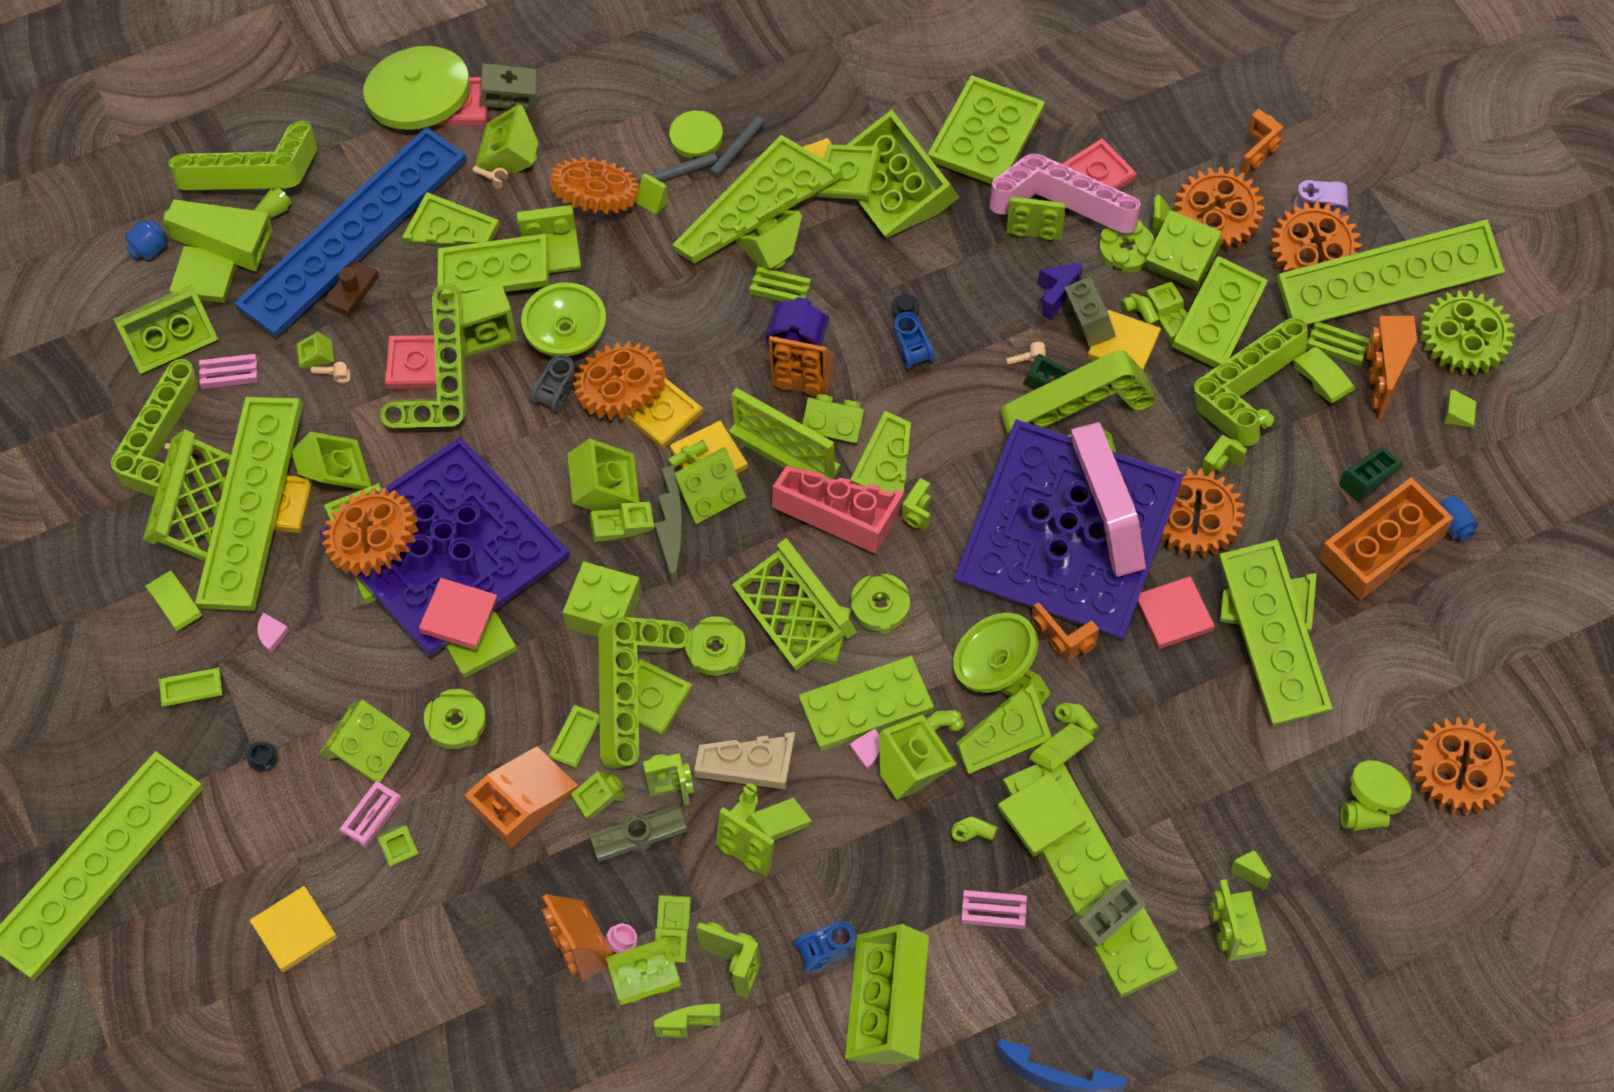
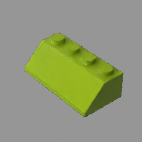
M904 924L857 935L845 1059L892 1065L919 1060L929 935Z

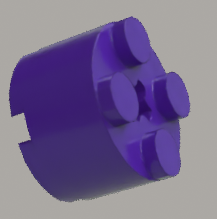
M797 297L794 301L776 303L766 333V344L769 347V337L773 336L822 346L829 316L811 306V302L802 297Z

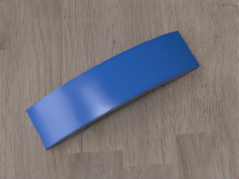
M999 1039L998 1057L1019 1076L1051 1092H1123L1127 1078L1095 1069L1092 1081L1030 1062L1031 1048Z

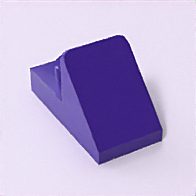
M1076 263L1045 268L1039 271L1038 286L1046 290L1041 298V303H1043L1042 316L1049 320L1054 318L1068 299L1064 287L1081 280L1082 265Z

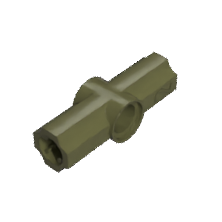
M677 804L645 816L640 814L632 815L622 824L590 834L589 836L597 860L600 862L632 850L637 852L645 851L655 842L687 832V827L681 809ZM637 829L646 831L641 837L631 836L633 831Z

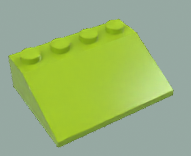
M892 109L847 144L879 147L881 150L870 200H857L886 238L940 214L960 198Z

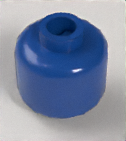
M152 219L149 222L140 220L125 235V239L129 244L126 249L137 260L140 257H143L145 260H152L166 247L167 241L165 237L167 234Z

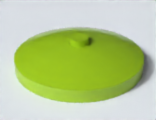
M418 46L398 51L378 63L365 81L363 94L370 114L378 122L396 129H420L440 123L457 112L469 95L471 81L465 63L455 53L440 47Z

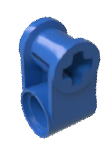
M909 312L897 315L894 321L893 338L907 370L911 369L914 364L926 360L929 362L934 361L933 347L930 340L926 337L917 316ZM902 329H910L911 331L905 332Z
M838 921L819 930L799 936L793 941V946L799 950L805 963L803 966L805 973L810 974L851 956L856 950V938L854 929L850 924ZM839 935H846L850 938L844 945H837L833 942Z

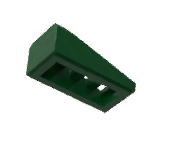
M1038 354L1023 384L1036 390L1052 382L1048 379L1050 375L1054 376V380L1072 371ZM1039 371H1040V372H1043V373H1044L1043 376H1041L1040 374H1038V372H1039Z
M1381 446L1346 469L1339 482V486L1357 502H1361L1402 468L1403 463ZM1377 460L1381 461L1388 468L1383 467Z

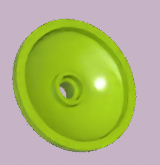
M568 282L552 284L537 291L525 304L521 316L522 330L527 341L538 351L551 356H573L591 348L602 336L606 326L605 307L599 296L583 285Z
M999 613L982 619L964 634L957 645L953 658V667L957 678L968 689L981 693L999 691L1012 685L1028 671L1036 657L1038 650L1036 630L1026 618L1015 613Z

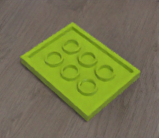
M971 75L927 155L937 165L992 184L995 178L1016 163L1045 109V101Z

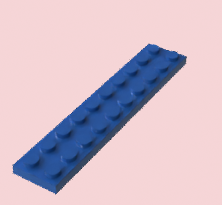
M427 127L423 129L234 303L236 309L274 338H277L340 280L339 272L342 268L349 267L355 261L359 262L420 205L426 192L432 194L467 161L466 154Z

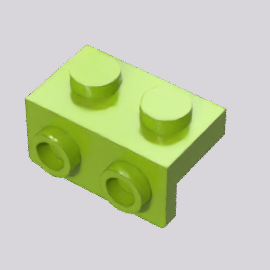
M817 393L816 399L808 398L802 425L825 437L858 443L867 409L860 408L861 402L845 399L844 404L833 403L832 396Z
M680 753L669 756L659 754L647 761H643L650 797L680 790L684 806L690 805L688 794L694 793L689 764H682Z
M667 938L605 957L620 1005L635 1003L642 998L658 993H666L673 988L681 986Z

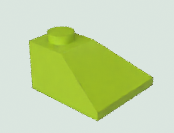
M518 104L486 124L475 166L492 171L497 168H503L509 173H518L534 164L537 158L538 140L523 106Z
M786 210L736 239L735 242L758 267L771 270L778 269L786 263V258L793 255L802 215L800 211Z
M310 431L291 451L297 473L300 476L322 483L365 489L371 486L357 440Z
M924 715L891 726L879 733L880 776L896 800L920 791L957 765Z

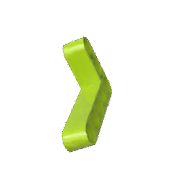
M297 121L289 125L275 152L179 154L171 158L168 164L176 186L180 190L291 188L301 182L317 152L318 146L310 122Z
M454 284L441 285L434 290L432 295L437 399H399L385 404L381 409L380 417L384 425L388 427H449L459 424L467 416L463 302L461 290ZM444 289H449L454 294V301L451 305H446L441 301L440 296ZM445 318H450L455 323V331L452 334H448L442 329V322ZM446 347H451L456 351L457 358L455 362L451 363L445 360L443 351ZM447 376H453L458 381L456 391H450L445 387L444 382ZM423 405L429 408L431 413L429 420H422L418 416L417 410L419 406ZM448 405H454L459 409L458 419L453 420L446 415ZM391 406L398 407L401 410L402 418L400 421H394L390 418L389 409Z
M1300 318L1285 320L1198 379L1194 385L1197 411L1230 438L1239 441L1243 446L1256 444L1261 437L1259 413L1240 397L1307 350V323Z
M1119 350L1111 352L1007 403L1000 409V414L1009 437L1015 419L1044 428L1115 393H1118L1132 409L1138 411L1153 406L1156 398L1147 374L1127 352Z
M178 359L170 363L112 457L111 467L121 485L155 497L164 468V463L156 461L155 458L199 386L198 378L189 361ZM186 475L184 481L189 490L192 491L194 489ZM183 498L178 500L177 505H186L188 502Z
M620 617L600 627L598 633L600 758L606 768L615 770L633 765L639 757L637 651L669 653L685 647L690 640V633L687 626L678 621ZM615 629L619 631L620 638L616 635ZM642 631L646 634V640L643 637ZM669 633L672 636L673 642L669 638ZM616 658L620 662V668L616 664ZM616 689H619L621 698L618 697ZM617 718L621 722V729L617 725ZM618 749L620 750V752H621V754H622V758H621V759L618 757V753H617V750H618Z

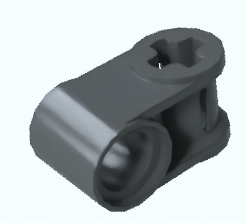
M557 355L549 361L540 379L536 381L530 394V401L537 404L540 402L551 407V410L556 413L563 408L568 395L574 387L573 383L576 382L574 376L576 372L571 358L565 355ZM562 371H567V373L563 375H558V373Z

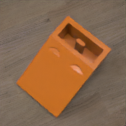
M1379 316L1376 327L1371 329V343L1366 345V358L1371 360L1372 365L1369 368V384H1374L1371 405L1372 409L1377 410L1378 420L1383 419L1407 371L1415 348L1417 335L1414 316Z
M773 336L769 337L772 386L782 390L805 392L811 396H816L817 393L828 394L835 370V354L830 349Z
M536 746L487 774L464 796L469 810L505 845L512 849L562 804L579 785Z
M549 894L542 896L546 908L542 909L541 912L546 920L545 924L549 930L548 933L557 949L560 948L564 956L563 960L571 975L577 973L583 982L607 969L608 965L605 957L614 955L613 951L584 901Z

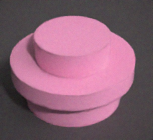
M620 923L608 930L606 941L611 950L620 953L636 947L637 934L631 926Z

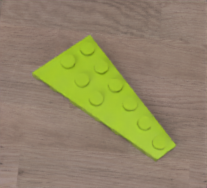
M780 135L674 242L673 248L675 252L695 264L843 177L842 170Z

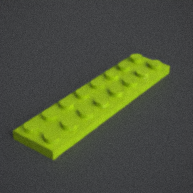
M1487 219L1280 273L1276 276L1289 319L1300 318L1309 326L1317 322L1332 320L1501 275L1505 271Z
M245 397L195 601L199 609L255 611L290 463L291 451L293 450L303 403L299 398Z
M155 751L0 924V957L34 982L204 789L202 784Z
M1064 763L1053 772L1036 764L1004 778L1003 785L1009 796H1012L1050 772L1086 820L1083 827L1041 852L1073 914L1076 916L1115 881L1124 879L1129 883L1130 881ZM1144 907L1100 946L1092 947L1120 999L1164 979L1178 970Z

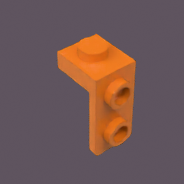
M1257 109L1250 119L1248 132L1258 138L1260 142L1244 156L1241 171L1245 174L1252 168L1257 169L1264 161L1265 156L1270 152H1276L1283 141L1281 136L1284 126L1260 109Z
M1039 602L1033 605L1031 621L1034 627L1040 633L1044 632L1050 639V644L1055 652L1059 655L1063 654L1068 661L1080 653L1087 654L1097 645L1099 628L1092 620L1067 636Z

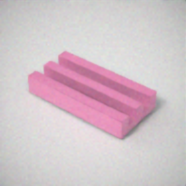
M256 354L199 360V375L201 377L199 384L201 389L258 383V359ZM251 372V373H249V374H241V375H236V374H235V373ZM224 375V377L207 378L209 376Z
M375 781L340 827V833L350 837L355 843H360L366 849L402 801L401 795ZM382 792L383 794L381 795V797L378 799L375 805L370 808V810L365 815V818L362 820V822L359 824L356 830H351L353 826L356 824V822L363 815V813L366 811V809L369 807V805L372 803V801L375 799V797L378 795V793ZM379 813V815L376 817V819L373 821V823L370 825V827L367 829L364 835L361 836L363 832L366 830V828L369 826V824L372 822V820L375 818V816Z
M964 890L961 924L1025 929L1027 895ZM969 901L1020 905V907L969 903ZM968 911L1019 915V919L968 915Z

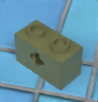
M482 64L479 106L511 109L520 104L524 110L533 111L536 96V69Z
M1091 276L1064 287L1071 309L1089 347L1116 336L1109 314Z
M1126 879L1118 880L1073 917L1069 923L1089 947L1100 946L1147 904Z

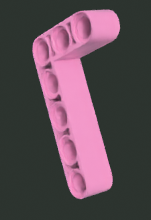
M1039 154L1024 156L992 182L989 208L997 214H1008L1010 197L1029 199L1034 194H1038L1053 202L1065 203L1066 208L1118 232L1131 233L1137 229L1141 206L1137 198Z
M1100 422L1071 429L1070 434L1074 449L1104 523L1109 557L1115 576L1120 577L1145 570L1146 565L1138 516Z

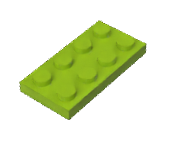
M545 233L438 248V287L448 283L454 284L461 290V293L466 294L479 290L486 285L497 283L502 284L504 292L549 286L548 237ZM444 289L441 292V301L454 298L452 291Z
M1217 256L1172 347L1214 368L1228 360L1268 280Z
M912 656L798 695L799 702L820 752L858 739L874 728L878 732L920 715L934 712L933 703Z

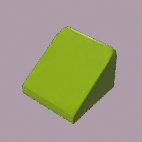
M644 173L640 182L636 203L651 213L658 214L668 203L667 185Z
M1161 195L1154 197L1152 209L1153 234H1159L1169 211H1172Z
M316 332L297 343L299 367L308 368L334 362L332 341L327 336Z
M1450 389L1446 400L1444 424L1473 428L1476 401Z
M406 823L377 835L389 866L419 854Z
M1253 850L1233 862L1231 872L1234 875L1262 890L1267 888L1271 874L1256 851Z

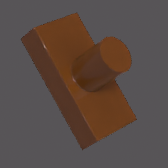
M355 261L349 267L342 268L339 272L340 280L324 300L326 307L350 318L378 279V271L358 261Z

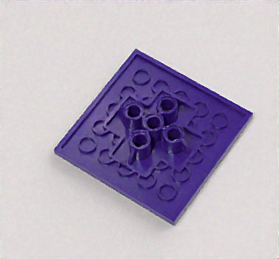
M1015 419L954 577V582L1033 609L1034 604L1039 602L1049 615L1080 626H1084L1092 620L1099 628L1100 633L1124 641L1184 475L1112 451L1138 516L1146 565L1145 570L1116 577L1109 557L1104 523L1077 457L1072 438ZM1078 492L1087 496L1083 502H1075L1071 497ZM1038 510H1045L1049 514L1042 520L1033 517V514ZM1071 519L1077 525L1073 529H1065L1061 526V523ZM1094 529H1101L1105 535L1100 539H1094L1089 533ZM1056 546H1062L1067 550L1063 556L1059 557L1054 556L1050 551Z
M459 437L385 487L389 493L395 490L399 496L403 495L415 510L414 514L418 519L415 525L418 528V532L413 533L412 536L416 541L406 544L410 552H400L399 555L402 561L399 562L393 559L391 561V569L383 565L381 566L380 574L375 569H371L369 576L366 577L361 570L355 577L428 657H431L450 643L419 633V626L440 578L496 594L497 602L493 609L494 612L570 558V551L477 453ZM328 526L319 532L320 538L323 541H325L326 538L322 533L323 531L329 530Z

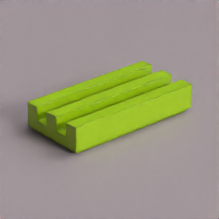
M757 266L756 276L754 275L753 284H751L749 291L751 295L776 301H794L797 297H807L811 286V279ZM759 285H764V286L772 287V288H775V290L769 289V288H765V287H760ZM786 291L793 292V293H798V294H801V295L799 296V295H794V294L786 293Z
M1317 322L1314 324L1308 339L1307 349L1311 350L1317 347L1327 356L1360 366L1367 349L1366 345L1370 339ZM1315 339L1320 340V341H1323V342H1326V343H1329V344H1332V345L1330 346V345H1327V344H1324V343L1315 341ZM1342 348L1347 349V350H1350V351H1353V352H1356V353H1359V354L1357 355V354H1354V353H1351V352L1342 350Z

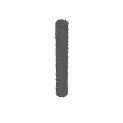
M757 115L709 170V173L714 178H718L763 126L765 121L761 116Z
M711 153L649 175L662 182L715 164L718 160L716 154ZM642 177L638 178L639 185Z

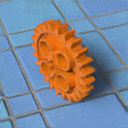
M581 157V161L571 158L570 162L562 160V164L557 163L556 167L552 168L549 184L551 192L556 193V198H563V203L571 202L573 203L572 208L581 206L583 211L592 209L596 214L598 210H602L605 214H608L609 210L618 213L619 208L626 211L628 206L633 207L634 202H637L639 192L638 179L632 178L633 173H625V167L616 168V163L609 165L606 164V160L598 162L593 157L591 161Z
M1209 167L1208 175H1204L1199 170L1197 172V180L1189 176L1188 183L1181 184L1180 192L1176 193V202H1174V211L1207 226L1211 223L1217 224L1218 227L1212 228L1222 231L1221 245H1224L1227 251H1230L1231 243H1234L1239 248L1241 247V239L1249 242L1251 234H1257L1258 226L1262 225L1265 207L1262 206L1264 197L1259 196L1260 188H1252L1253 179L1244 182L1245 173L1242 172L1236 177L1234 176L1233 168L1226 174L1223 167L1219 168L1218 173H1214L1212 168ZM1220 191H1227L1230 194H1222ZM1196 202H1203V203H1205V205H1202V206H1201V205H1197V204H1195V203H1196ZM1238 212L1243 214V216H1235L1233 213Z
M1318 201L1315 202L1313 208H1310L1308 203L1304 202L1302 210L1294 205L1291 213L1285 211L1282 219L1278 218L1275 224L1276 228H1273L1271 233L1273 238H1271L1269 246L1274 249L1270 256L1279 257L1276 260L1275 267L1284 266L1282 271L1284 273L1318 264V259L1320 263L1337 259L1331 258L1327 254L1328 252L1335 253L1338 258L1356 254L1362 247V244L1357 243L1361 235L1360 233H1352L1356 224H1347L1349 215H1345L1342 218L1338 216L1340 208L1331 212L1329 203L1326 204L1324 209H1320ZM1320 228H1327L1331 233H1325ZM1293 233H1301L1304 238H1298ZM1300 257L1308 258L1311 263L1303 262Z
M630 341L624 347H621L619 342H616L614 349H610L608 345H605V352L603 353L595 350L596 357H586L588 365H579L581 373L574 375L576 378V382L573 383L574 392L582 408H587L590 415L596 412L599 419L607 414L609 420H612L615 414H619L620 419H623L626 412L635 416V409L637 408L645 411V403H655L652 396H661L659 388L665 387L663 379L666 378L665 368L657 352L652 353L649 346L643 349L641 343L636 344L633 348Z
M1188 468L1186 476H1183L1160 542L1169 540L1167 549H1171L1175 545L1178 546L1179 555L1185 549L1189 550L1190 558H1193L1195 551H1199L1201 556L1205 558L1207 550H1210L1214 555H1217L1219 546L1227 550L1229 541L1235 543L1237 533H1241L1243 526L1241 523L1244 522L1245 514L1242 513L1245 505L1244 503H1239L1241 494H1232L1234 484L1224 486L1225 477L1223 476L1215 480L1214 471H1211L1208 476H1204L1203 469L1200 468L1198 474L1193 475L1192 470ZM1196 491H1200L1201 499L1198 512L1197 534L1194 535L1192 534ZM1184 496L1188 498V500H1181L1178 497ZM1207 500H1214L1217 504L1209 503ZM1179 521H1180V522L1185 523L1186 525H1185V526H1180V525H1177V524L1174 523V522H1179ZM1210 525L1213 526L1215 529L1210 530L1204 526Z
M372 488L369 495H366L361 490L357 499L350 495V503L346 505L340 502L339 505L342 510L340 512L332 511L331 514L335 519L325 522L329 530L322 533L326 538L322 542L326 548L325 553L337 568L340 567L344 573L351 571L354 576H357L362 570L367 577L371 569H375L380 574L381 566L383 565L391 569V561L393 559L399 562L402 561L399 555L400 552H410L406 544L415 542L416 540L412 534L418 532V528L415 525L418 519L414 514L415 510L411 504L408 503L403 495L399 496L395 490L389 493L386 488H383L380 493L375 488Z
M1457 717L1454 725L1445 718L1442 728L1437 723H1433L1430 731H1423L1422 739H1417L1414 746L1416 750H1413L1411 758L1415 761H1413L1410 770L1417 771L1413 778L1414 782H1423L1419 792L1429 791L1431 793L1428 802H1432L1435 799L1440 800L1439 809H1443L1446 804L1451 805L1452 814H1455L1457 808L1461 807L1464 815L1467 816L1471 807L1474 808L1477 814H1480L1483 810V805L1491 810L1495 801L1499 803L1502 801L1503 793H1507L1511 787L1508 782H1511L1514 777V773L1510 772V770H1512L1515 763L1507 760L1512 753L1511 750L1501 749L1505 740L1495 741L1493 739L1497 732L1496 730L1487 734L1484 732L1485 723L1476 728L1472 718H1470L1467 725H1463L1461 718ZM1464 742H1467L1469 747L1463 766L1465 772L1461 778V790L1456 789V782L1461 769V762L1459 761L1464 752ZM1443 745L1452 746L1455 752L1447 751ZM1474 753H1482L1486 759H1479ZM1438 773H1446L1450 776V780L1441 778ZM1469 780L1478 781L1482 787L1473 786Z

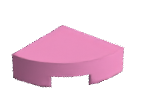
M263 613L258 622V636L264 648L272 654L287 635L289 629L286 625Z
M875 728L850 743L851 751L866 771L875 765L879 756V735Z

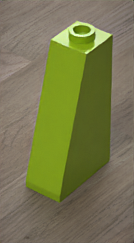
M173 200L169 210L165 211L163 218L164 226L167 227L171 239L191 247L203 248L251 271H257L273 233L269 212Z

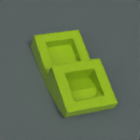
M1171 281L1146 290L1147 298L1152 302L1160 319L1158 323L1170 344L1174 342L1187 316L1184 310V300Z
M1317 347L1312 348L1293 360L1294 369L1311 380L1313 390L1330 403H1334L1354 390V385L1345 373Z
M650 502L621 503L620 509L591 511L589 516L594 542L636 536L654 530L655 527Z
M171 570L145 586L176 631L203 616Z
M660 894L655 941L667 938L674 962L686 963L692 896Z
M720 1003L701 1004L670 1012L654 1021L656 1037L688 1038L689 1025L721 1026Z

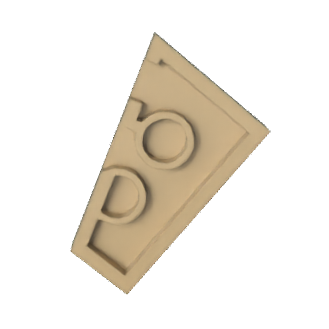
M795 732L785 733V737L770 739L768 736L757 737L756 741L739 743L737 740L699 745L694 767V777L740 784L752 783L755 786L786 790L795 743Z

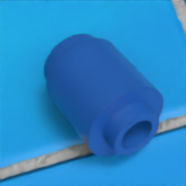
M1451 496L1439 503L1453 517L1448 530L1453 540L1460 539L1465 541L1475 535L1478 522L1463 500H1459L1457 496Z

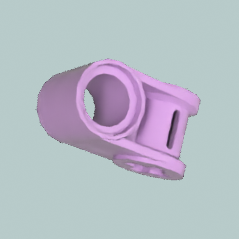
M1305 180L1298 187V196L1294 199L1293 206L1296 205L1302 210L1304 202L1310 204L1309 207L1313 208L1315 202L1318 201L1320 209H1324L1326 204L1329 203L1330 211L1334 212L1337 208H1340L1338 216L1343 217L1348 213L1347 186L1338 181Z

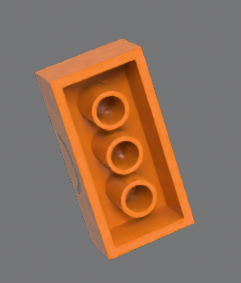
M1411 477L1324 542L1319 560L1359 600H1362L1447 535L1453 517Z

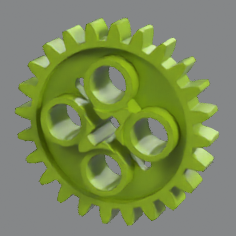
M1458 290L1454 298L1448 292L1444 300L1437 297L1435 304H1429L1427 312H1424L1419 331L1422 332L1420 341L1426 342L1424 351L1433 350L1430 356L1431 360L1438 357L1441 359L1440 367L1446 363L1450 364V372L1454 371L1456 367H1460L1462 375L1465 374L1467 369H1471L1472 373L1476 375L1480 367L1487 373L1490 365L1497 368L1500 361H1505L1507 354L1510 353L1515 334L1512 333L1514 324L1508 323L1510 314L1501 315L1503 306L1493 307L1495 300L1493 298L1487 302L1483 301V293L1478 298H1474L1473 292L1469 291L1467 297H1463L1462 292Z

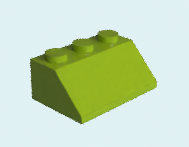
M192 285L113 319L140 374L218 340Z

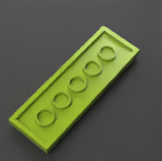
M1278 539L1219 554L1218 558L1271 726L1331 712L1333 708Z

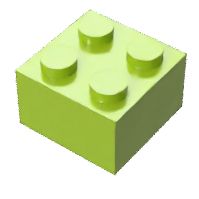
M1170 210L1146 258L1147 269L1199 291L1222 243V231Z
M501 283L486 285L479 290L466 294L462 293L465 357L518 340L512 311ZM454 298L447 299L448 305L453 303Z
M583 561L562 612L566 628L598 637L599 629L603 624L620 617L633 618L642 595L640 578ZM615 629L616 635L620 638L619 631Z

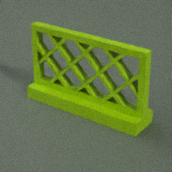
M738 388L732 392L734 425L729 430V435L732 439L783 468L790 466L822 473L824 478L834 480L841 470V464L835 462L833 441Z
M184 429L171 440L143 540L151 544H155L158 541L205 561L207 552L199 549L195 538L205 535L210 544L211 531H213L214 526L208 527L202 513L211 509L216 517L220 501L216 502L209 488L218 484L223 491L226 476H222L216 463L223 461L229 464L231 455L194 439L195 433ZM193 448L202 452L207 461L206 463L196 465L191 455ZM207 466L210 467L216 481L206 484L199 471ZM193 473L199 485V488L192 491L189 490L184 481L185 476ZM202 491L209 506L199 510L192 495ZM183 498L186 499L193 512L186 516H182L177 507L178 500ZM195 516L202 531L192 535L185 520ZM177 523L185 536V539L180 541L168 536L171 526Z
M787 538L777 544L780 550L741 577L732 586L794 669L798 670L844 635L849 639L857 631L833 597ZM781 561L784 565L782 577L769 576L770 568ZM751 582H761L758 594H746L743 588ZM767 583H780L778 596L764 595ZM787 584L800 586L798 597L784 596ZM763 601L776 602L773 615L760 613ZM782 603L796 604L793 616L780 615ZM802 604L815 605L813 618L800 617ZM778 622L791 623L789 636L776 634ZM798 623L812 624L809 637L795 636ZM818 625H829L834 630L825 638H815ZM793 643H807L806 652L795 659L791 654Z

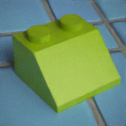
M589 438L567 454L572 504L593 511L620 508L621 503L639 502L633 453Z

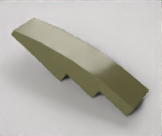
M673 465L662 468L663 481L667 493L658 495L664 521L655 523L657 540L672 587L677 586L679 582L684 540L680 493L674 476Z

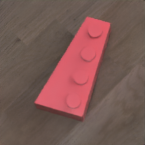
M786 466L773 485L771 507L876 554L902 513L904 491L894 489L892 493L880 490V486L868 484L865 487L851 484L849 479L839 477V480L824 478L822 473Z

